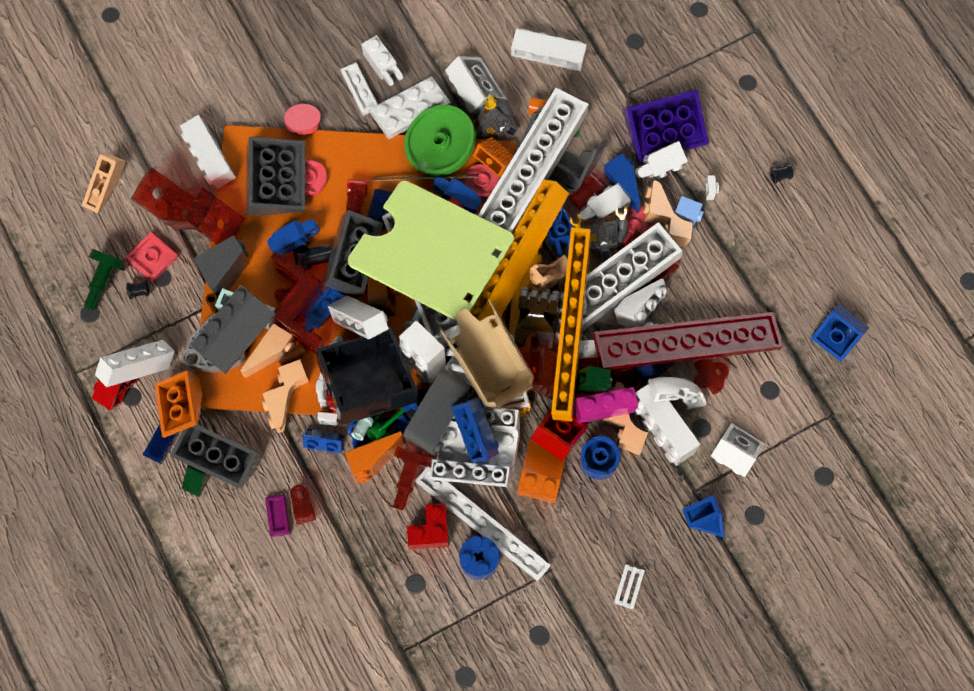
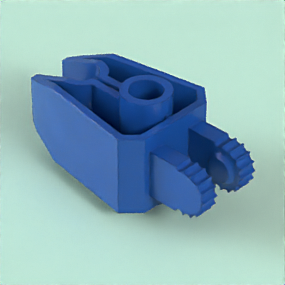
M440 177L434 179L432 189L441 195L443 199L454 198L460 202L465 210L473 214L477 213L482 200L475 191L467 187L460 180L452 179L449 182Z
M563 207L559 211V217H556L548 231V244L555 247L557 257H562L560 245L566 244L567 252L569 253L571 228H573Z
M311 219L303 223L292 221L274 232L267 243L274 255L288 254L298 247H306L310 243L309 238L319 233L320 227Z

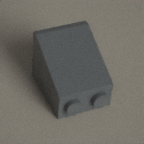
M234 235L193 258L202 276L217 298L222 288L230 290L249 265L247 261L249 255L241 240H236Z

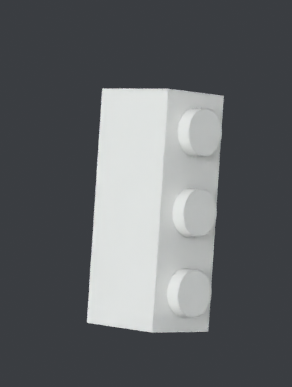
M458 56L445 70L449 80L456 87L458 95L462 97L466 108L471 113H478L484 104L483 100H487L490 94H493L496 98L506 99L481 57Z

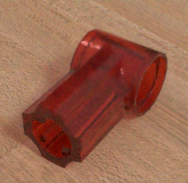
M592 173L585 179L583 185L570 195L569 199L576 208L581 209L592 196L602 194L607 185L595 173Z
M348 179L346 212L350 210L360 215L363 214L364 197L367 195V180Z

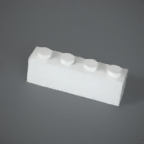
M516 28L511 46V56L581 71L587 44L578 40L571 41L560 36L553 37L546 33H536L528 29Z
M199 114L180 125L183 131L181 136L186 143L189 142L191 145L189 150L194 157L197 156L198 161L196 163L201 171L205 170L206 175L204 177L209 185L213 184L219 189L236 178L206 123Z
M345 296L328 305L334 323L367 339H371L388 330L386 323L388 319L383 311L354 298Z
M164 340L102 356L100 357L95 376L106 387H110L167 370L170 367L175 351Z

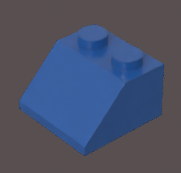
M839 304L829 314L811 339L842 362L869 327Z

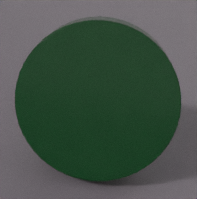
M92 248L89 258L99 261L92 281L88 285L90 291L84 307L95 310L101 293H105V288L113 268L125 271L128 262Z

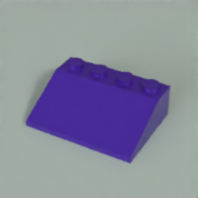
M689 90L622 108L638 162H642L646 155L678 141L683 151L709 144L697 90Z

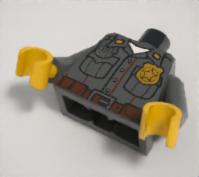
M493 94L488 95L487 100H483V106L473 118L476 138L493 137L498 139L504 131L513 136L518 126L511 123L513 111L508 101L503 98H496Z
M618 206L616 208V215L582 221V224H580L581 216L577 214L579 218L577 222L572 221L570 216V222L575 226L574 228L591 229L590 250L594 254L600 253L601 261L603 262L612 257L611 251L619 249V244L623 243L627 235L628 223L627 217H625L628 212L627 206L624 207V213L619 212Z

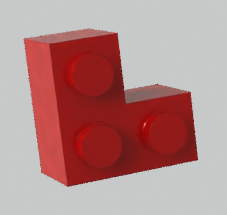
M139 378L106 387L98 379L93 387L92 399L111 411L122 404L127 388L137 383Z
M445 503L426 504L427 524L407 526L409 550L449 547Z

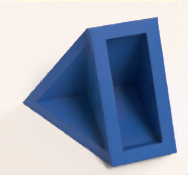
M715 495L682 509L689 528L724 538L722 513Z

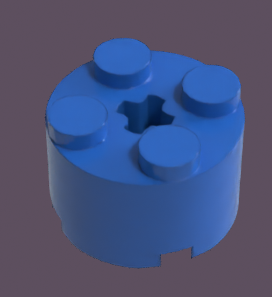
M596 436L583 445L580 454L582 472L596 480L610 478L617 470L621 457L620 450L615 442L605 436ZM598 455L602 456L601 461H598Z
M473 536L462 545L459 552L461 569L465 575L474 580L491 577L499 566V550L496 544L483 536ZM483 555V561L479 560L476 562L475 556Z

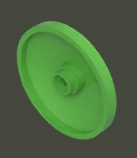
M451 105L431 107L420 113L410 124L404 140L405 154L414 168L425 175L444 176L460 169L471 157L476 145V130L471 119L461 109Z

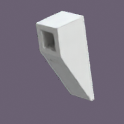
M660 279L625 297L614 310L617 324L629 328L640 327L646 321L649 314L655 310L658 303L666 296L667 289L664 279Z

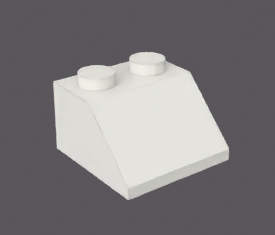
M731 423L711 457L718 463L731 468L734 473L745 477L765 443Z

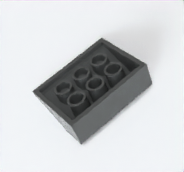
M249 137L246 145V215L267 216L305 211V141Z

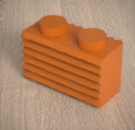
M493 137L479 143L473 153L477 160L499 178H501L514 157L512 153L507 151V148L501 146Z

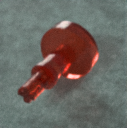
M397 446L394 456L405 460L399 481L396 484L398 491L393 508L404 510L409 492H413L419 466L431 467L434 457Z

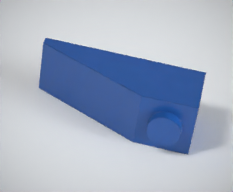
M621 154L604 165V175L613 186L617 183L631 200L630 206L636 213H639L640 198L634 165L629 158L626 159Z

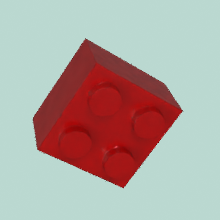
M550 411L535 430L531 440L563 462L589 426L586 423L578 424L575 415H573V421L553 420Z

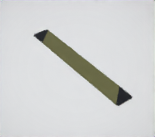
M479 174L376 177L370 181L435 179L437 177L468 178L478 177Z

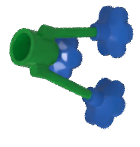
M417 403L401 407L402 409L385 423H377L381 414L375 415L372 426L367 430L369 438L372 441H377L400 431L403 435L410 422L403 413H407L410 409L416 412L418 409ZM393 421H395L397 426H395L393 430L386 433L387 426H389Z

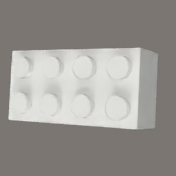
M416 320L399 336L402 359L410 371L413 369L417 373L416 377L423 384L426 382L431 386L439 371L446 367L445 347Z
M649 384L637 391L635 395L638 407L634 413L637 416H641L644 420L642 422L647 431L651 430L654 434L656 444L659 447L662 446L666 451L665 456L668 461L677 466L693 456L698 450L700 443L670 401L654 402Z

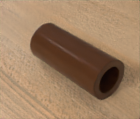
M210 293L206 296V302L211 311L217 313L219 310L215 307L218 298L214 293Z
M299 344L278 360L281 366L299 360L307 353Z

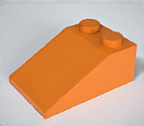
M186 370L154 384L162 437H168L198 424L203 397L199 376Z
M401 431L345 452L356 483L360 482L363 484L370 481L371 477H374L404 445Z
M530 438L517 495L556 503L565 459L561 462Z

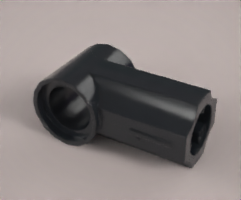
M327 244L313 248L298 247L294 249L293 255L296 270L306 271L311 269L313 265L328 262L331 254L330 246Z

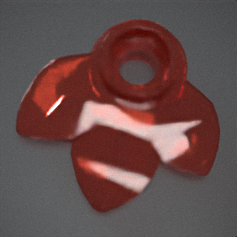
M701 359L693 364L699 372L694 379V384L700 389L709 387L713 395L723 389L724 380L729 374V369L724 363H714L709 359ZM721 370L722 374L717 375L715 371Z

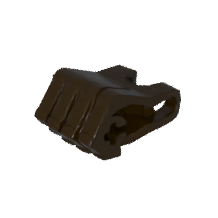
M522 287L518 303L520 315L514 339L518 349L524 347L528 336L537 334L543 342V352L551 354L560 312L561 292L553 291L550 294V289H542V293H540V288L532 287V291L528 287Z

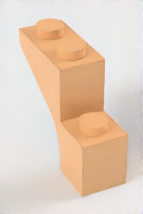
M653 180L650 187L647 186L645 190L647 202L643 206L644 221L654 224L659 222L678 246L686 247L691 240L693 223L679 218L673 212L661 183Z
M563 255L549 265L536 264L531 267L529 286L531 289L532 287L540 288V293H542V289H550L554 285L557 288L562 286L566 281L568 262L566 256Z
M300 360L278 367L280 374L277 377L281 387L262 393L264 400L261 402L265 412L269 410L271 415L268 418L271 429H276L277 433L285 430L292 393L299 386L309 382Z
M617 381L615 387L611 386L609 392L625 389L624 385ZM629 414L604 418L603 422L624 429L619 430L616 438L619 441L618 447L640 455L648 433L638 429L631 422Z

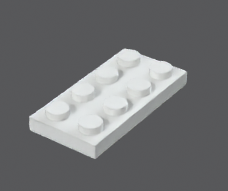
M431 76L369 110L386 137L391 139L408 130L412 121L423 111L438 105H451V102Z

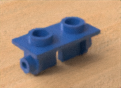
M305 430L303 434V448L323 450L330 453H342L344 436H341L340 433L327 432L325 438L323 437V431Z

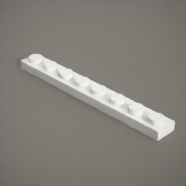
M429 466L425 468L415 480L419 486L440 503H445L446 508L479 535L492 540L500 552L537 582L550 568V564L449 482L429 479L431 468Z

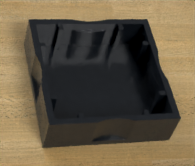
M391 327L371 339L362 336L355 340L342 341L316 349L317 363L341 426L418 403V389L408 366L402 359L399 344Z

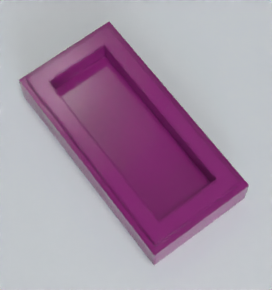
M279 495L265 498L270 537L291 534L286 496Z

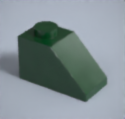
M587 366L578 371L575 393H602L608 390L612 384L611 370Z

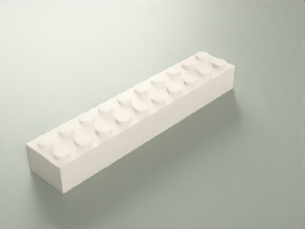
M555 88L478 214L479 217L512 234L514 233L543 179H549L588 114L587 103ZM495 249L492 255L498 258L501 251Z

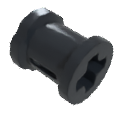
M787 163L783 167H771L770 177L772 182L775 184L780 180H791L793 178L791 165Z
M147 280L135 284L130 282L126 284L129 299L143 295L149 296Z

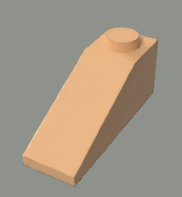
M100 154L82 203L83 207L100 213L120 179L126 163L125 160L112 154Z
M273 324L240 370L242 375L247 378L284 357L295 345L293 335Z

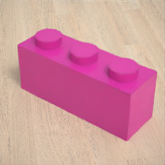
M634 387L579 397L574 402L578 424L634 413L638 407Z

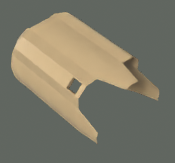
M488 299L495 315H491L479 322L467 309H463L456 314L460 334L449 341L441 329L440 331L484 406L500 408L533 388L534 375L491 300ZM495 320L497 326L493 327L490 321ZM454 343L458 346L457 350L453 346Z

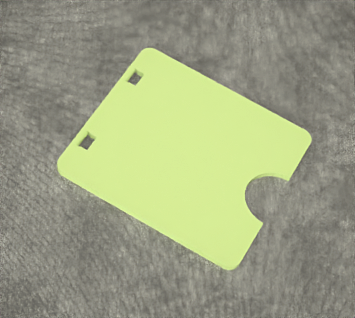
M401 181L383 206L394 218L395 225L393 229L382 236H371L364 233L349 255L348 265L457 321L456 314L463 309H467L469 312L472 310L511 247L514 236L511 232L408 181ZM495 249L501 251L498 258L492 255ZM468 293L474 295L470 303L464 300Z

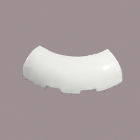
M659 377L648 380L654 402L682 398L687 410L706 406V399L701 389L689 380L676 377Z

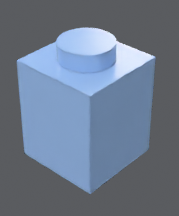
M682 196L675 214L685 221L692 222V227H694L696 221L700 222L704 213L701 211L703 204Z

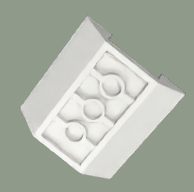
M485 407L484 413L492 425L491 432L493 438L498 442L499 454L489 460L471 463L454 416L442 436L444 445L438 453L437 460H432L429 479L508 487L514 475L519 446V410Z

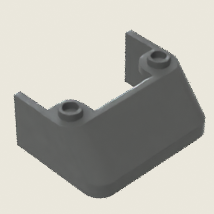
M542 106L540 109L533 113L532 118L528 124V127L524 133V136L520 142V145L522 144L523 140L530 131L531 127L533 126L534 122L536 121L544 106ZM603 140L593 151H584L579 158L565 151L548 180L556 181L568 192L578 191L597 165L608 141Z
M442 368L405 429L403 437L407 443L435 459L437 457L436 453H439L444 445L442 436L454 417L451 406L470 400L474 393L472 386L449 370Z

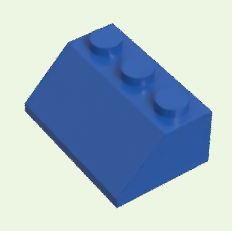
M479 397L451 406L471 463L486 461L498 455L499 445L497 440L493 438L491 432L492 425L485 416V406Z

